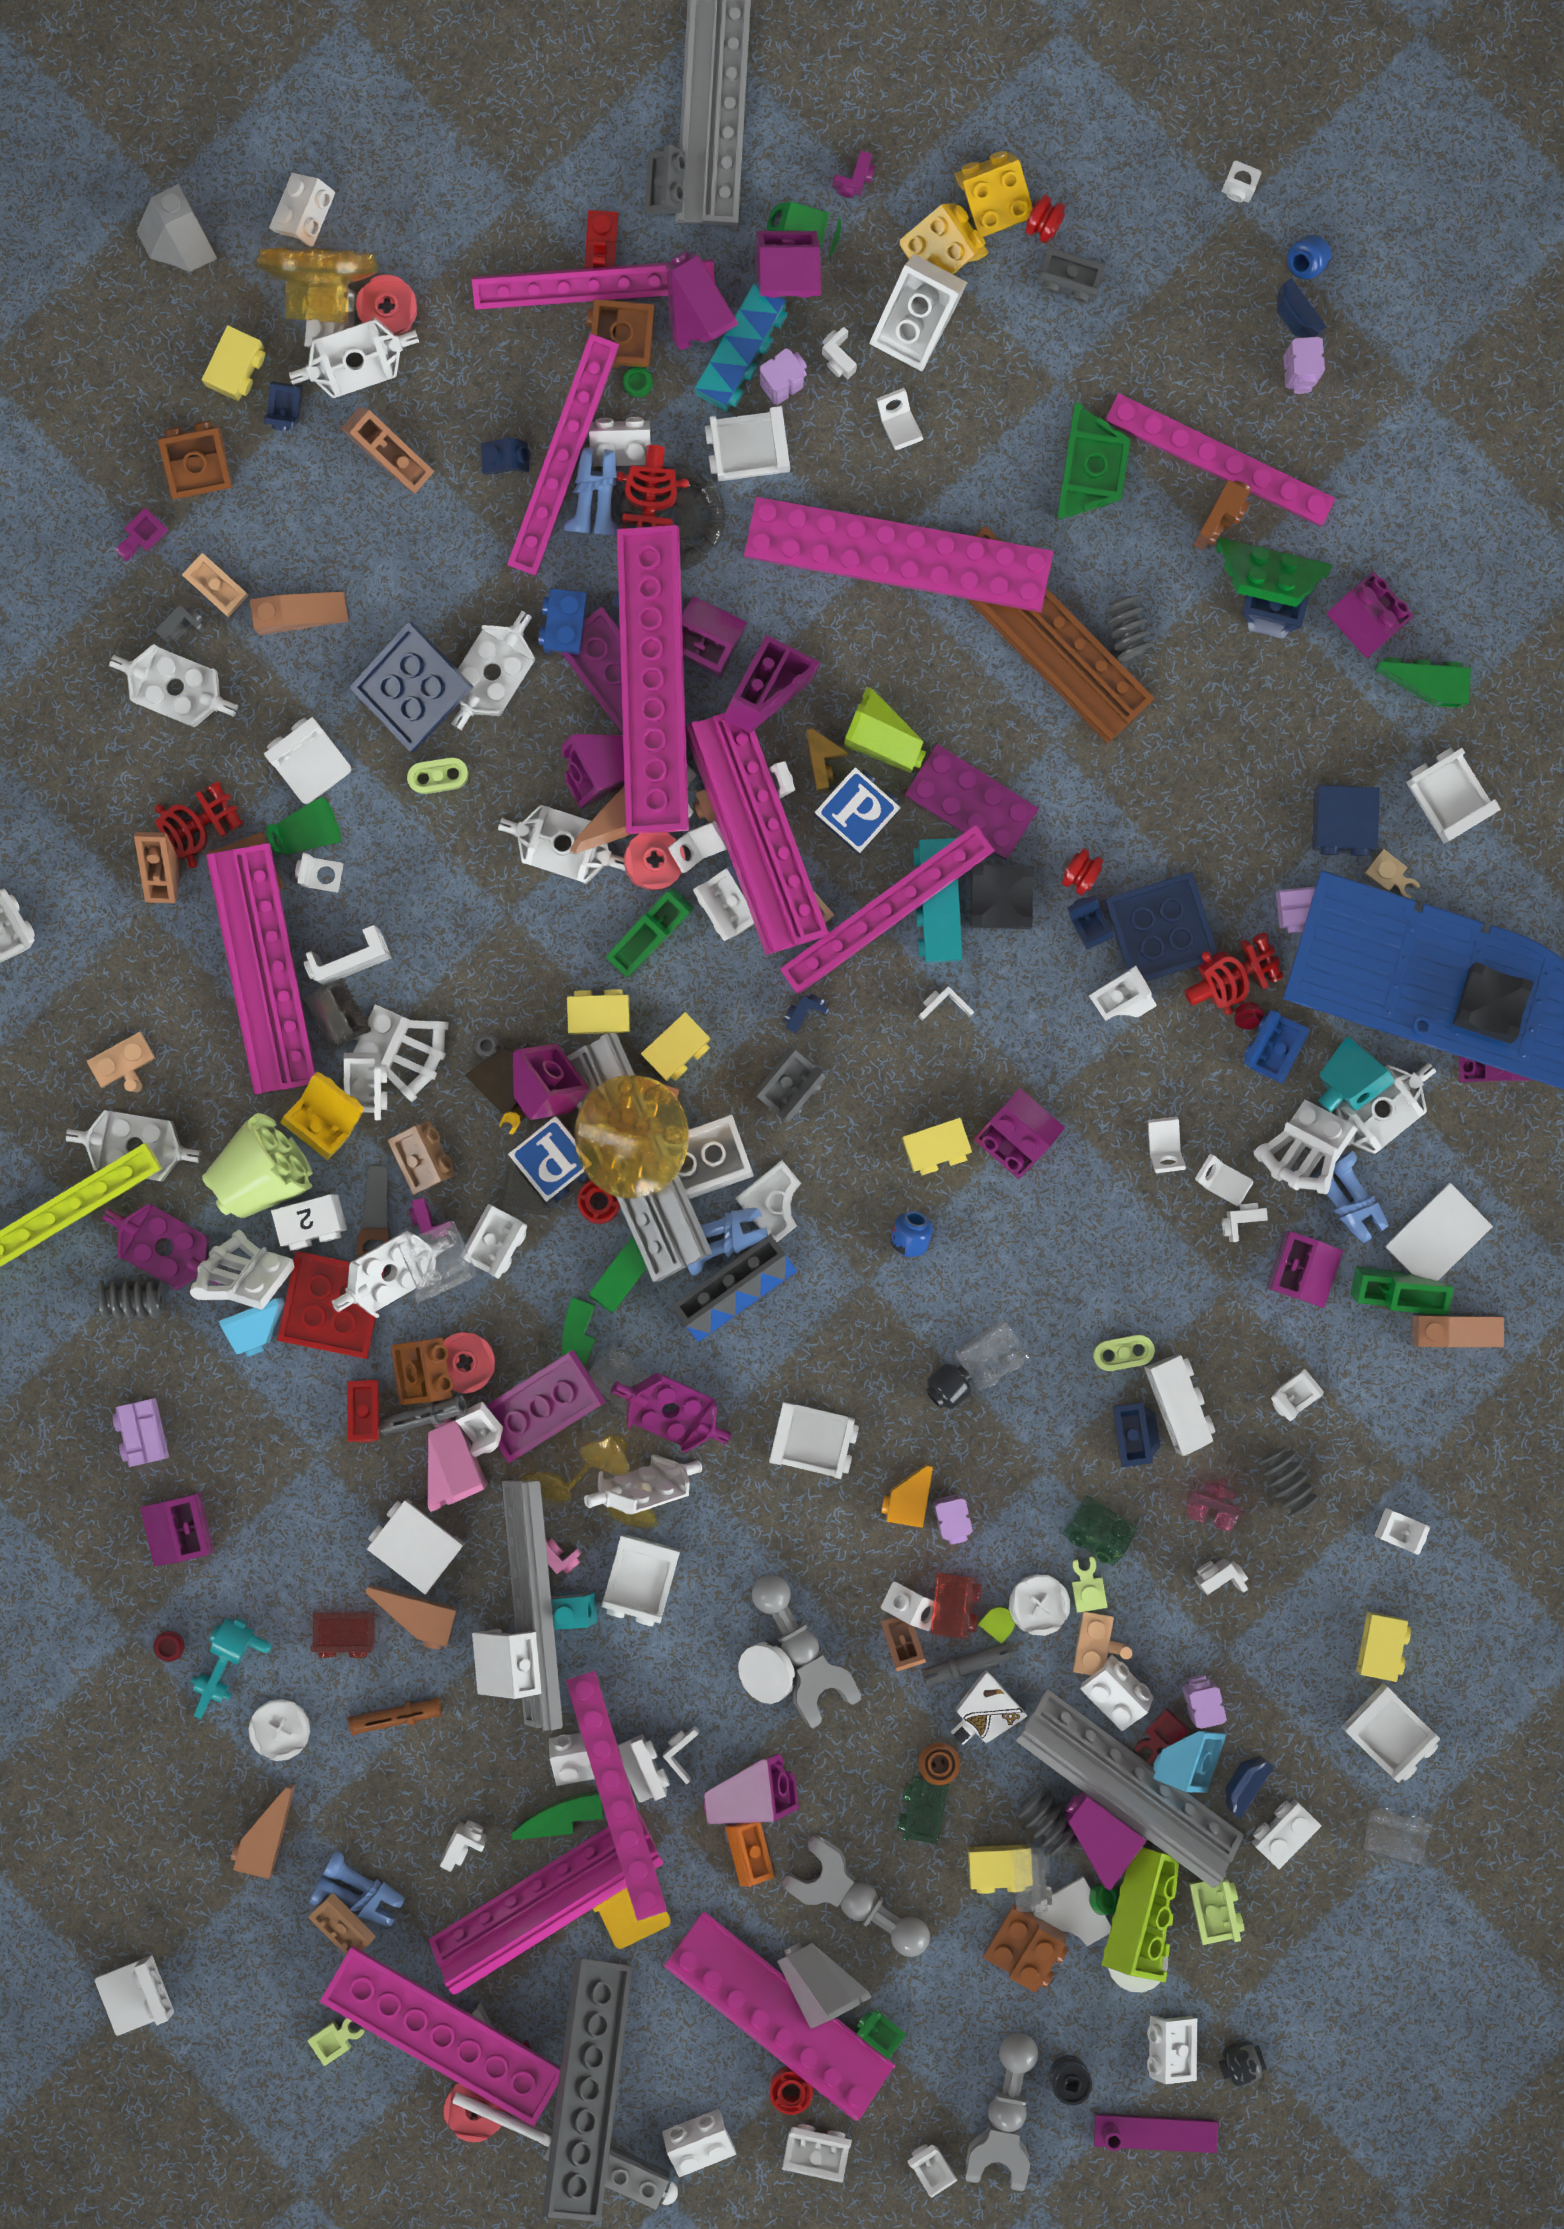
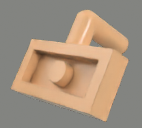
M138 1032L87 1060V1063L101 1088L124 1077L126 1080L124 1083L125 1089L131 1092H139L142 1089V1083L134 1070L156 1058L142 1032Z
M1087 1611L1083 1612L1073 1672L1093 1675L1104 1667L1108 1653L1120 1655L1123 1659L1132 1657V1650L1127 1644L1110 1641L1113 1616Z

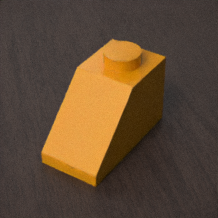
M925 1464L890 1490V1496L884 1495L881 1513L887 1514V1522L923 1528L933 1470L932 1465Z

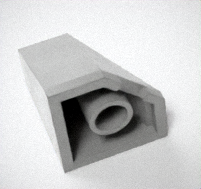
M179 184L151 197L137 228V233L150 259L164 262L189 272L217 259Z
M799 1942L784 1950L786 1957L777 1961L810 2029L840 2016L860 2005L861 2002L871 1998L869 1991L813 1943L802 1947Z

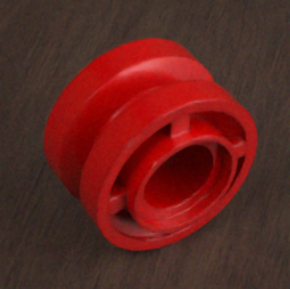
M1046 194L1043 195L1041 200L1038 199L1027 219L1025 233L1030 236L1039 233V241L1045 244L1048 243L1050 238L1053 239L1064 219L1066 205L1061 202L1054 206L1051 205L1052 197Z
M1082 848L1080 853L1076 852L1062 875L1064 879L1061 883L1067 888L1074 884L1076 886L1075 893L1083 896L1086 890H1090L1102 870L1101 865L1104 861L1098 856L1091 860L1089 858L1090 851Z
M597 1179L586 1183L578 1195V1207L581 1215L593 1224L609 1223L620 1211L621 1206L612 1185L606 1180ZM602 1194L607 1197L608 1204L604 1209L597 1210L591 1206V1199L595 1195Z
M788 2066L778 2069L770 2081V2099L774 2107L781 2113L795 2115L803 2112L810 2105L813 2097V2087ZM788 2084H795L800 2090L796 2095L788 2096L783 2092V2088Z

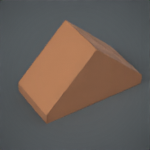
M897 1617L881 1621L897 1672L926 1662L914 1626Z

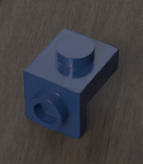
M272 381L269 387L268 412L264 417V423L272 425L273 429L279 431H288L290 428H294L299 422L302 386Z
M510 437L481 443L483 474H498L509 471L529 472L530 452L527 442Z
M1095 895L1081 898L1068 907L1070 920L1086 950L1114 937L1113 931L1104 917Z
M810 994L809 998L802 995L797 1007L791 1004L783 1021L788 1023L786 1030L797 1034L810 1008L827 1016L830 1010L824 1007L827 1002L813 994Z

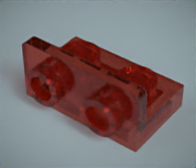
M937 1573L930 1634L968 1639L971 1637V1632L976 1633L978 1614H974L975 1602H980L982 1584L977 1583L978 1576Z
M375 1612L313 1613V1639L310 1652H318V1657L333 1658L336 1657L337 1653H349L350 1658H365L367 1653H371L375 1649Z

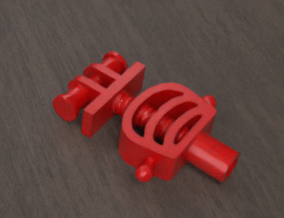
M647 445L645 467L632 465L628 475L621 471L617 472L616 479L618 481H626L625 494L627 500L635 507L643 509V516L623 514L622 521L624 524L637 525V528L673 525V519L655 517V511L665 510L673 506L677 499L676 487L687 488L689 481L685 478L676 480L675 470L663 469L665 447ZM634 480L646 484L645 487L636 484ZM670 484L669 486H666L664 488H658V486ZM631 490L643 495L644 501L635 498L631 494ZM667 495H670L669 498H667L666 500L656 502L657 497H665Z
M219 781L206 788V791L210 792L214 799L211 803L207 801L203 792L198 791L195 793L205 810L202 814L196 815L191 809L181 804L173 805L167 811H165L164 806L161 804L155 806V812L161 815L155 821L156 826L161 833L167 834L178 859H188V866L190 868L197 866V861L193 855L202 852L207 846L208 838L205 825L212 822L220 836L224 838L228 834L221 824V820L226 818L231 831L245 824L236 813L238 811L236 805L229 807L227 801L231 797L223 792ZM221 805L224 811L216 815L213 809ZM186 812L192 819L189 822H185L176 813ZM174 819L181 826L177 829L168 820ZM199 830L200 841L196 845L193 833ZM186 836L188 839V849H185L183 838H186Z
M1263 932L1253 937L1252 940L1258 947L1255 951L1252 944L1247 940L1240 942L1247 959L1242 964L1227 952H1217L1211 956L1210 952L1204 951L1201 957L1205 961L1198 966L1203 981L1184 990L1189 1004L1194 1006L1210 998L1212 1003L1219 1009L1224 1008L1226 1015H1231L1233 1013L1231 1005L1242 1002L1248 995L1249 980L1247 975L1253 973L1258 986L1263 990L1269 987L1263 973L1268 972L1270 982L1281 980L1284 974L1278 966L1280 964L1279 958L1271 956L1276 950L1273 945L1269 944L1268 934ZM1232 962L1234 969L1231 968L1229 970L1223 963ZM1219 968L1222 974L1219 976L1214 971L1215 969Z

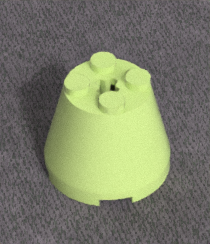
M257 1113L248 1119L202 1176L206 1186L213 1190L218 1198L216 1204L225 1215L232 1213L237 1217L246 1218L301 1196L312 1188L308 1177L313 1173L305 1155L293 1138L287 1139L282 1132L275 1128L276 1121L265 1114Z

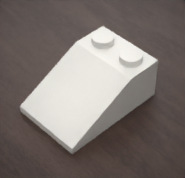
M914 254L905 264L869 344L923 371L968 282Z

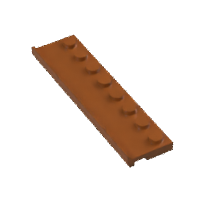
M986 525L975 535V537L1001 541ZM1047 588L1041 613L966 599L1107 745L1155 699Z

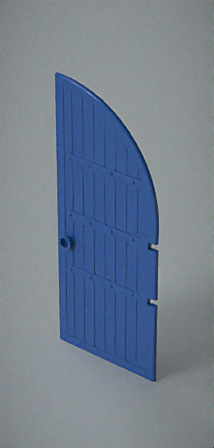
M1323 870L1320 871L1283 996L1284 1000L1564 1090V960L1542 944L1521 934L1494 925L1490 926L1489 933L1486 934L1481 932L1483 926L1481 921L1425 903L1423 904L1422 912L1414 910L1416 900ZM1475 962L1486 965L1503 974L1534 981L1522 1017L1518 1038L1512 1044L1452 1025L1468 970Z

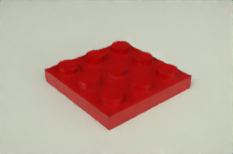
M296 1251L293 1261L295 1268L292 1270L277 1341L368 1359L376 1317L366 1312L358 1304H351L340 1312H337L333 1307L334 1304H332V1300L346 1293L345 1288L348 1287L349 1266L351 1262ZM383 1268L382 1278H385L387 1269Z

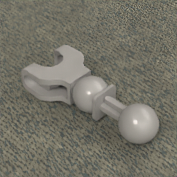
M765 1575L755 1582L752 1588V1600L761 1612L772 1614L782 1633L776 1639L782 1643L781 1649L790 1658L796 1676L792 1701L805 1724L813 1729L821 1723L822 1717L818 1710L817 1700L825 1689L835 1688L845 1702L853 1705L861 1701V1694L850 1672L842 1667L830 1665L825 1657L819 1654L818 1640L812 1632L806 1630L808 1628L807 1625L797 1624L788 1607L791 1592L787 1582L777 1575Z
M811 1835L808 1840V1848L821 1861L822 1873L812 1880H804L789 1873L781 1881L784 1889L806 1905H818L823 1902H829L838 1907L840 1904L843 1913L848 1918L854 1921H864L863 1925L867 1927L870 1921L874 1922L891 1934L892 1945L901 1955L914 1957L923 1953L930 1942V1932L927 1925L917 1917L908 1916L900 1919L881 1905L884 1897L880 1896L878 1898L876 1890L871 1885L865 1882H854L855 1877L846 1869L842 1850L819 1835Z
M1013 2033L1002 2041L999 2048L1000 2061L1006 2068L1003 2087H995V2097L988 2108L989 2120L987 2129L969 2143L965 2165L966 2182L978 2183L986 2166L991 2163L1000 2162L1011 2171V2189L1022 2192L1026 2187L1030 2161L1027 2149L1020 2141L1019 2128L1022 2127L1027 2117V2108L1025 2106L1027 2102L1026 2094L1021 2091L1024 2073L1030 2071L1038 2060V2048L1030 2036L1023 2033Z

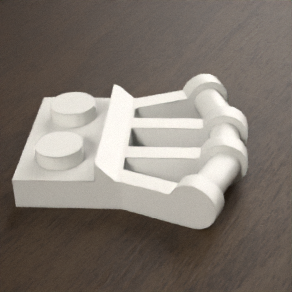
M375 1004L353 1053H381V1065H387V1077L413 1102L417 1098L416 1094L430 1080H435L437 1075L435 1070L438 1063L445 1058V1030H448L449 1022L409 1020ZM408 1029H433L432 1047L406 1036ZM402 1042L429 1054L424 1067L397 1055ZM393 1062H396L420 1074L407 1086L390 1068Z
M1304 1100L1291 1121L1286 1122L1284 1131L1269 1143L1257 1147L1254 1151V1156L1258 1161H1263L1274 1179L1278 1181L1285 1180L1288 1182L1289 1187L1295 1190L1300 1188L1317 1190L1320 1194H1327L1330 1189L1335 1163L1356 1133L1357 1128L1348 1121ZM1294 1140L1282 1160L1278 1162L1273 1155ZM1305 1146L1310 1148L1311 1151L1300 1168L1295 1172L1291 1171V1167ZM1325 1156L1321 1175L1318 1178L1309 1177L1321 1157Z
M237 1230L232 1233V1238L220 1246H214L209 1252L210 1257L208 1260L202 1261L198 1266L197 1280L192 1284L190 1294L197 1300H232L263 1310L295 1268L293 1259L268 1252L265 1247L259 1249L247 1239L241 1230ZM237 1248H241L252 1259L249 1260L230 1253ZM220 1264L240 1270L241 1273L238 1275L217 1267ZM209 1280L229 1286H208Z

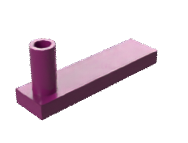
M1095 2113L1094 2147H1106L1110 2151L1129 2148L1217 2153V2120Z

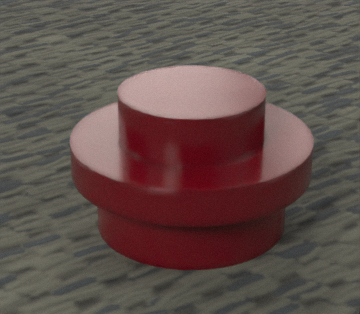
M1245 1002L1236 1008L1234 1021L1237 1027L1250 1030L1258 1027L1265 1015L1263 1009L1258 1004Z
M174 1631L162 1632L156 1637L153 1644L155 1655L165 1662L177 1660L183 1654L185 1648L183 1638Z

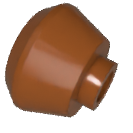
M946 1743L930 1744L920 1754L918 1762L919 1771L923 1778L931 1784H948L959 1773V1755L953 1747Z

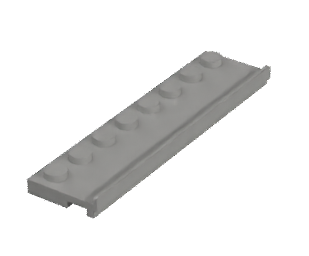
M688 0L679 149L685 152L686 169L683 180L684 199L682 201V211L675 214V224L738 226L751 0Z
M604 1034L599 1040L590 1045H585L568 1055L567 1058L590 1088L577 1107L653 1282L661 1281L694 1262L711 1255V1248L617 1034Z
M504 1480L502 1481L515 1629L516 1633L536 1632L541 1694L522 1697L524 1725L534 1728L542 1727L544 1731L561 1729L563 1723L541 1486L539 1481Z
M1046 1689L1039 1698L1016 1741L1213 1888L1218 1886L1225 1878L1227 1867L1233 1861L1244 1834L1189 1793L1154 1780V1767L1049 1689Z

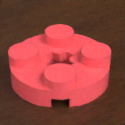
M375 276L370 280L371 282L366 284L364 288L362 287L358 292L356 310L362 323L373 320L372 317L375 316L394 335H400L408 331L416 319L418 310L414 292L409 285L397 276ZM385 299H390L391 304L395 305V308L390 310V313H384L382 309H379V305L384 304Z
M641 833L629 842L624 853V867L634 885L646 890L658 891L668 888L678 880L682 872L668 849L677 840L669 835L670 833ZM681 846L680 854L685 860V852L683 846ZM651 852H656L657 857H662L663 859L662 862L658 863L657 868H653L652 864L647 863L646 858L651 856Z
M468 1332L453 1334L443 1341L448 1350L446 1362L448 1375L453 1381L452 1390L460 1393H472L484 1387L495 1372L496 1358L489 1342L476 1333ZM461 1354H464L466 1357H472L471 1370L466 1371L465 1368L459 1369L457 1367Z
M459 2083L449 2092L444 2105V2118L447 2125L449 2124L458 2138L468 2142H481L500 2129L502 2125L480 2115L472 2117L471 2111L453 2104L452 2101L456 2092H459L506 2113V2110Z

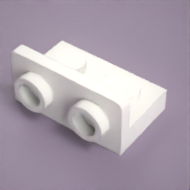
M1295 1799L1290 1803L1287 1800L1284 1801L1274 1813L1277 1817L1269 1825L1266 1822L1261 1824L1253 1834L1255 1839L1252 1841V1844L1278 1869L1321 1827Z
M467 1820L466 1824L459 1821L443 1853L440 1867L451 1872L455 1864L461 1866L468 1852V1846L482 1852L487 1836L482 1833L484 1828Z
M1150 2016V2026L1147 2031L1150 2041L1149 2058L1147 2060L1149 2077L1164 2084L1197 2081V2018L1186 2016L1164 2019L1159 2016Z

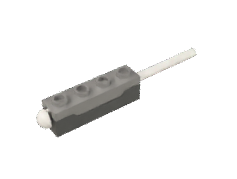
M456 2092L452 2101L453 2104L547 2146L543 2159L549 2161L551 2133L535 2126L533 2127L522 2120ZM610 2145L605 2187L655 2210L661 2198V2204L663 2205L672 2204L676 2200L678 2189L672 2181L668 2184L669 2171Z

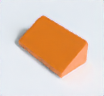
M761 1822L737 1823L725 1826L740 1886L751 1887L774 1878L775 1875Z

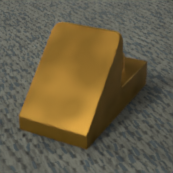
M808 729L806 735L817 793L829 791V783H833L834 778L831 764L825 765V761L845 758L848 756V753L814 729Z

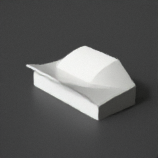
M1136 966L1089 995L1105 1021L1116 1015L1139 1017L1157 1006L1151 997V991Z

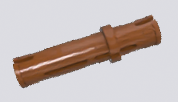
M439 1697L417 1703L407 1701L403 1706L349 1716L350 1733L354 1736L406 1723L409 1726L416 1725V1721L442 1717V1706Z

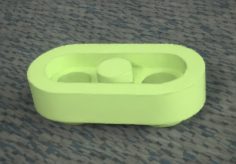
M446 758L413 765L408 772L407 780L409 786L415 792L429 794L461 788L466 784L469 772L464 762L460 759ZM457 769L459 771L458 778L454 780L448 778L449 770ZM427 774L429 781L426 784H420L418 782L419 775Z
M1132 1335L1100 1342L1094 1349L1093 1359L1100 1369L1115 1371L1149 1363L1154 1356L1155 1348L1148 1337ZM1136 1344H1141L1144 1348V1352L1140 1356H1136L1133 1353V1347ZM1112 1350L1114 1358L1111 1361H1105L1103 1359L1104 1351Z

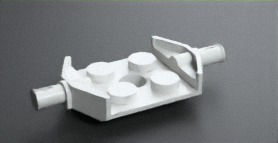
M374 316L371 321L317 339L312 337L308 365L302 369L289 372L292 384L295 385L310 379L311 382L315 381L332 398H336L395 378L397 376L400 352L403 351L402 348L419 343L416 331L414 330L399 336L394 335L392 331ZM352 352L360 353L363 356V363L359 367H350L346 363L348 354Z
M521 611L513 626L483 625L481 633L459 666L458 670L474 686L460 702V710L453 722H451L459 730H463L469 717H473L474 714L501 716L534 663L535 657L523 638V631L532 617L528 614L526 615L524 611ZM489 664L498 665L501 668L499 678L496 680L486 679L484 677L485 667Z
M154 644L133 661L125 660L116 655H113L111 658L113 661H110L109 666L125 672L128 676L129 696L133 703L192 727L199 725L214 711H221L232 717L236 714L233 710L237 711L238 705L223 700L220 697L218 672L213 668L210 669L161 649ZM173 679H179L184 684L183 691L176 696L170 695L167 690L168 683Z
M540 805L523 822L515 823L504 818L500 821L499 831L501 830L518 837L523 864L532 865L585 884L604 866H611L625 871L624 865L616 862L624 863V858L612 854V851H609L608 843L577 854H573L570 851L575 838L591 822L590 820ZM566 835L570 837L572 844L567 851L561 852L555 848L554 842L558 836Z
M1427 1062L1425 1066L1412 1074L1394 1066L1386 1065L1384 1067L1388 1069L1395 1081L1389 1088L1356 1111L1351 1109L1345 1102H1341L1335 1108L1336 1116L1348 1121L1357 1128L1356 1133L1347 1146L1353 1145L1369 1153L1376 1154L1427 1112L1422 1089L1423 1082L1436 1073L1434 1068L1430 1069L1432 1067L1430 1063ZM1380 1100H1384L1390 1105V1113L1385 1118H1381L1375 1113V1104Z
M104 1110L86 1132L69 1128L66 1134L78 1136H66L67 1142L82 1143L86 1146L93 1170L95 1171L101 1170L129 1153L127 1143L133 1137L140 1138L143 1144L148 1143L163 1168L147 1179L164 1181L178 1161L200 1162V1158L189 1156V1154L201 1156V1150L187 1149L181 1146L173 1121Z
M405 1231L355 1259L349 1266L348 1287L345 1288L346 1293L332 1300L333 1307L337 1312H340L351 1304H358L366 1312L377 1318L379 1317V1314L376 1313L377 1310L422 1284L431 1287L436 1255L451 1248L448 1239L442 1237V1239L430 1245L424 1243L413 1233ZM391 1264L390 1274L382 1278L383 1268Z
M653 1454L651 1455V1465L648 1467H641L638 1470L616 1475L607 1480L603 1478V1472L600 1471L598 1476L599 1492L585 1495L584 1502L588 1508L604 1504L626 1514L647 1510L689 1496L690 1482L688 1476L700 1473L702 1465L698 1460L679 1464L676 1461Z

